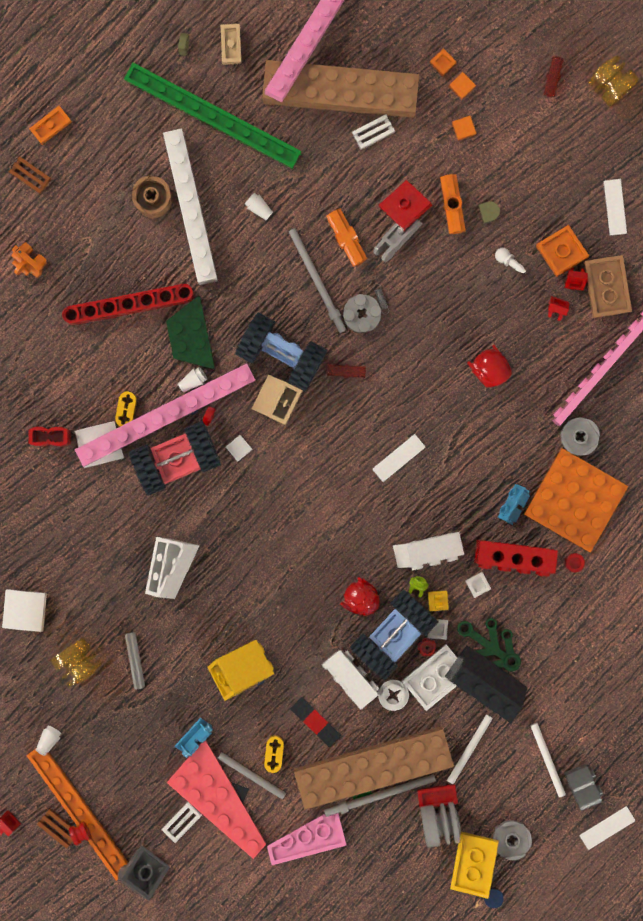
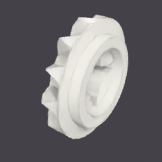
M391 679L384 682L379 688L378 698L384 708L396 711L402 709L407 704L409 692L401 681ZM389 688L393 692L400 690L397 694L398 702L394 698L388 699L390 696Z

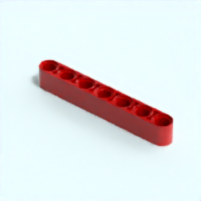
M179 284L68 306L63 310L62 317L67 323L78 325L189 303L194 298V291L188 284ZM183 289L190 290V295L187 298L180 297V292ZM164 293L171 294V299L167 302L161 300ZM146 296L152 297V303L148 306L143 305V299ZM127 300L133 301L131 309L124 308V303ZM108 304H114V311L111 313L105 311V307ZM90 307H94L96 310L95 314L88 317L87 310ZM71 311H76L77 313L74 320L68 319V314Z

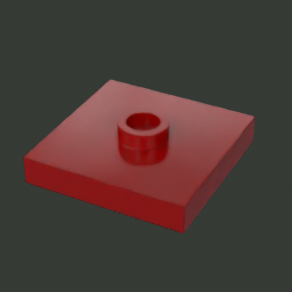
M405 180L378 206L405 231L432 204L411 183Z

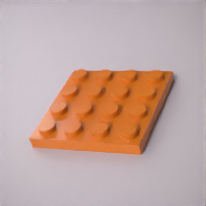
M561 448L523 515L591 553L629 486Z

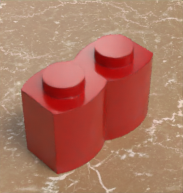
M33 427L29 429V444L40 447L49 445L68 446L71 444V430L63 427H52L50 429Z

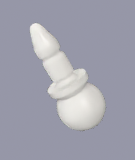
M499 248L496 251L495 258L498 262L504 263L505 266L510 265L518 272H526L524 267L514 259V255L510 254L508 249Z

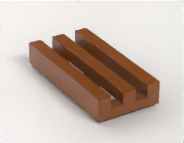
M20 156L17 162L13 164V168L8 171L40 195L51 181L49 176ZM21 163L40 175L45 181L42 182L20 166ZM16 170H20L22 173H24L32 180L40 184V189L28 180H26L25 178H23L21 175L16 173Z
M49 809L37 825L67 849L73 842L71 836L49 819L48 816L53 817L67 830L72 826L52 809ZM44 821L47 822L56 831H58L61 835H63L66 839H68V841L63 839L59 834H57L54 830L47 826L44 823Z

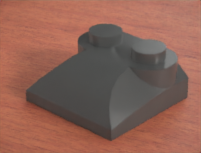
M140 846L128 864L120 868L118 879L134 893L146 900H150L170 866L145 847Z

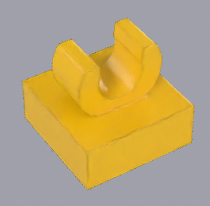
M447 590L428 592L429 611L449 610Z

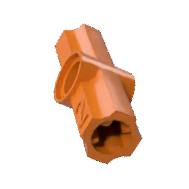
M457 175L440 177L449 234L466 232ZM454 200L457 202L458 207L452 209L448 206V202Z
M341 208L326 216L327 221L335 233L334 236L340 248L345 251L352 266H358L366 261L367 257L358 242V236L353 227L349 225Z

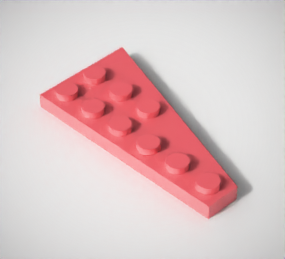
M205 740L203 743H200V747L192 756L186 759L167 783L254 859L266 845V841L250 817L245 805L240 800L239 795L208 745L207 740Z

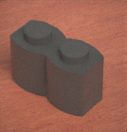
M586 764L564 772L577 806L581 811L602 802L601 796H603L600 786H596L593 779L596 776L592 767L588 768Z

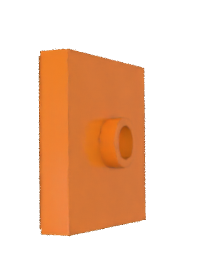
M569 225L536 244L537 249L556 277L589 258V254Z

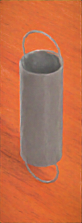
M382 289L375 290L381 310L388 308Z

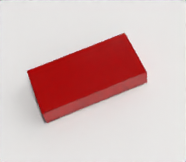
M455 784L417 789L419 807L428 805L440 807L441 803L447 806L448 802L458 804Z

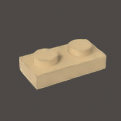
M240 24L221 25L223 65L242 64Z

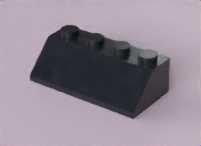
M466 645L445 675L451 683L509 723L513 722L523 707L528 687L468 645Z

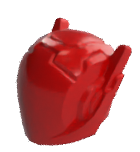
M492 345L493 349L481 352L473 363L467 362L472 373L485 387L500 385L506 382L512 375L508 361L495 345Z
M359 577L358 582H353L347 587L344 593L345 600L340 603L342 607L354 614L368 616L379 609L380 597L373 585Z

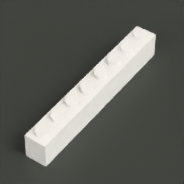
M182 128L164 132L163 135L199 285L216 282L218 278Z

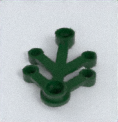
M488 618L485 621L490 641L474 631L470 622L461 621L458 623L457 631L461 636H469L485 647L484 649L475 650L484 657L496 655L501 660L492 661V663L499 668L504 667L507 671L512 672L520 668L521 658L518 654L514 653L512 644L513 633L511 630L504 629L501 631V638L505 640V653L499 648L496 631L497 621L494 618ZM490 620H493L495 623L493 627L488 626ZM467 625L468 630L463 632L461 626ZM504 632H510V637L504 638ZM510 658L515 660L513 665L508 664Z

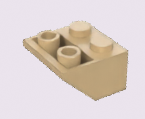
M268 375L252 410L286 426L303 391L285 381Z

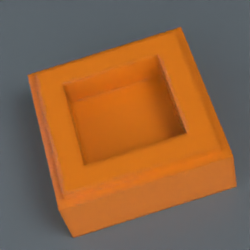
M444 48L430 61V64L442 77L457 63Z
M463 72L449 84V88L461 100L476 87Z
M471 116L452 122L458 141L476 135Z

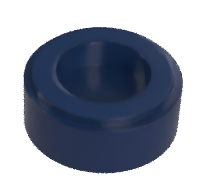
M494 887L490 889L489 898H484L486 905L490 908L500 907L504 900L502 892Z

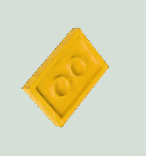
M461 831L450 889L488 899L499 840Z

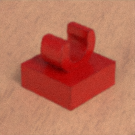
M574 267L571 268L566 277L565 288L584 291L588 273H585L583 268H581L580 272L574 271Z
M551 296L548 304V317L550 318L552 313L556 312L559 314L558 321H560L563 315L566 316L568 313L569 302Z
M9 810L0 817V836L3 833L9 836L21 824Z

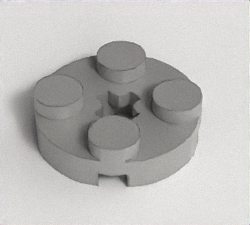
M358 294L350 298L344 306V321L347 327L354 332L365 333L372 331L377 327L381 319L379 303L369 295ZM365 309L367 317L358 318L359 313L357 311Z
M574 418L564 425L560 433L563 447L575 456L588 455L598 446L600 432L597 425L589 419ZM577 432L585 434L583 442L576 440Z
M508 820L495 828L493 839L499 840L498 854L508 860H518L526 855L532 845V837L522 822ZM511 835H513L515 838L517 837V840L514 841V845H511L510 842H507V839H509Z

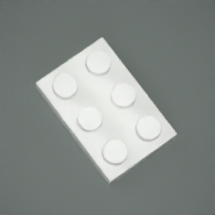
M446 644L402 679V682L426 711L456 687L445 677L457 659Z

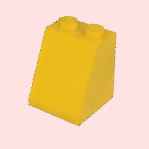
M257 640L216 659L207 667L224 701L274 674L273 665L266 659L264 648Z

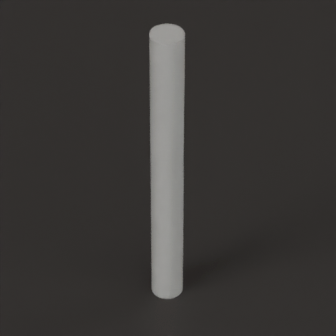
M220 753L217 759L283 800L286 792L226 754Z

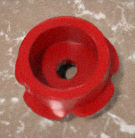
M424 638L422 642L418 643V650L422 656L427 657L435 654L437 646L434 640Z

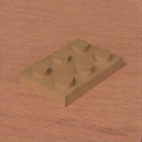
M623 255L584 261L585 273H588L587 285L593 318L632 312Z

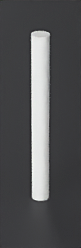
M486 714L447 779L451 784L455 783L493 718Z
M533 723L530 725L557 794L559 797H563L566 793L538 723Z

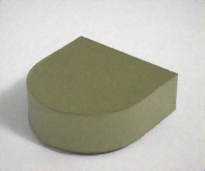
M181 33L178 51L179 55L186 56L189 46V35Z
M490 201L478 205L483 224L498 218L500 208L495 202Z

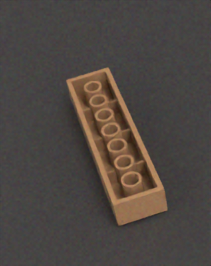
M266 60L262 96L263 104L415 117L419 74L305 64L283 102H280L266 95L265 89L283 61Z
M442 726L297 767L294 768V774L303 806L306 810L454 767L444 730Z

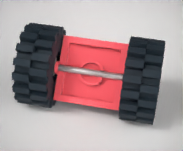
M203 421L186 427L184 429L185 434L152 448L146 444L129 451L132 465L146 495L149 496L166 489L165 484L193 472L202 470L204 473L221 465L217 451Z

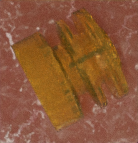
M618 55L603 63L588 82L591 87L597 82L600 83L594 90L596 93L603 88L606 90L602 99L609 107L620 100L640 80L632 70L627 71L625 74L621 72L626 66L625 62L621 63L618 67L615 66L621 59Z
M84 637L50 660L56 671L63 668L67 669V672L61 677L62 679L69 675L73 678L66 683L68 688L72 685L80 684L90 677L102 664L100 660L93 665L91 664L90 660L95 658L96 654L86 657L85 653L90 649V646Z

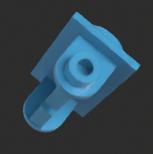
M515 484L510 490L505 504L500 508L498 518L511 525L514 522L516 523L522 512L517 506H525L531 491Z
M199 718L179 740L175 748L182 751V755L186 758L192 756L200 747L197 742L203 743L212 734V725Z

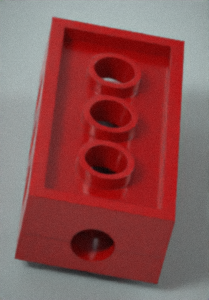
M477 540L474 563H477L478 567L483 569H492V566H498L497 570L511 572V568L517 569L516 572L530 574L531 571H536L535 574L550 577V573L555 574L558 550ZM498 551L500 557L494 561L492 558L493 553ZM517 553L519 559L516 563H513L512 556ZM536 556L538 561L535 565H532L531 560Z

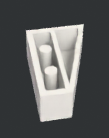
M459 532L419 541L416 540L406 544L393 545L397 567H411L412 570L421 569L423 564L429 563V566L441 564L440 560L446 559L447 562L458 560V556L464 555Z
M156 537L145 594L159 598L175 599L199 545L170 538Z
M339 650L322 666L332 674L334 680L341 685L347 695L361 710L379 695L377 692L379 688L373 680L369 682L366 679L365 675L367 673L360 665L356 667L352 662L354 657L348 650L346 652Z

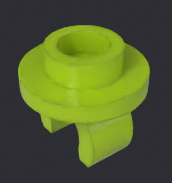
M420 576L412 577L409 582V594H412V591L416 589L419 590L418 597H422L423 592L429 586L426 580Z

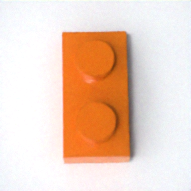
M57 106L29 129L41 145H43L72 121L63 109Z

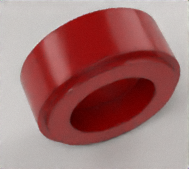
M210 406L207 408L202 420L206 426L211 424L216 412L215 408Z
M572 553L566 557L565 566L571 572H580L585 566V560L580 554Z

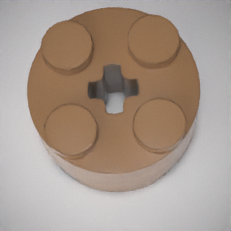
M145 176L139 179L133 187L132 200L141 214L149 218H157L169 211L173 202L172 193L163 179L155 176ZM149 195H155L156 198L152 200Z

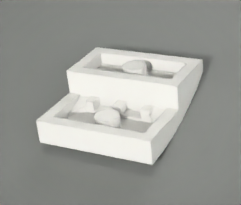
M115 421L74 431L78 447L115 430ZM119 449L85 466L84 468L123 459L124 457L122 449Z
M7 589L5 592L2 628L43 632L47 593Z

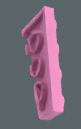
M339 813L328 817L323 814L268 845L267 848L271 864L275 865L343 847L347 844Z

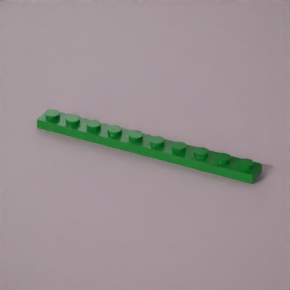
M133 62L124 77V81L291 169L294 168L301 155V151Z

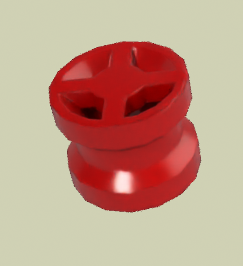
M84 821L77 827L72 826L69 828L70 836L76 846L80 845L84 840H91L90 830Z

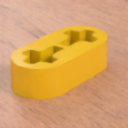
M129 391L123 392L118 400L115 421L120 427L125 425L120 420V417L124 416L125 411H127L126 416L130 418L129 422L134 420L137 398ZM127 395H130L133 402L129 403L128 409H126V402L123 401V398H127Z
M278 735L269 737L266 744L264 765L270 773L278 772L282 766L284 741ZM276 739L281 746H277L276 752H273V746L270 743H273ZM272 756H276L275 762L279 763V765H275V768H271V765L268 764V762H271Z

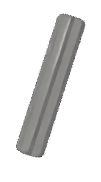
M134 632L127 633L125 639L134 688L142 689L145 687L136 634Z

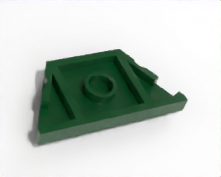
M198 296L166 321L172 354L176 360L215 369L201 297Z

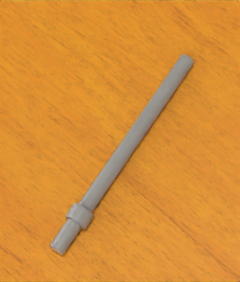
M294 228L289 231V234L329 311L328 315L331 321H334L339 333H343L346 331V328L340 318L341 314L335 308L303 242Z
M434 774L349 802H339L336 806L324 809L325 816L328 817L340 812L341 814L347 813L349 809L436 782Z

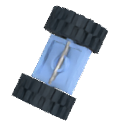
M259 312L256 313L246 329L235 355L250 363H254L262 350L293 367L294 371L288 383L305 392L328 350L310 341L303 352L297 344L288 343L279 334L271 333L275 324L274 320Z
M404 589L391 602V605L396 609L391 612L369 637L362 633L350 646V649L383 680H386L398 667L395 662L421 633L427 636L439 623Z

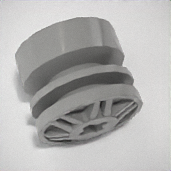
M448 802V812H445L443 803L440 804V813H436L433 805L420 807L427 848L440 846V837L444 836L447 845H450L449 835H453L455 844L460 843V821L453 802Z

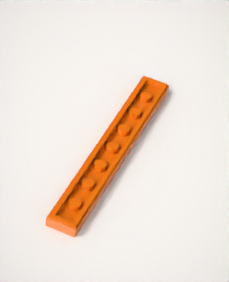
M34 749L26 756L76 826H79L83 821L87 824L91 833V840H88L89 844L115 880H118V872L122 866L128 864L127 859L50 752L43 756Z

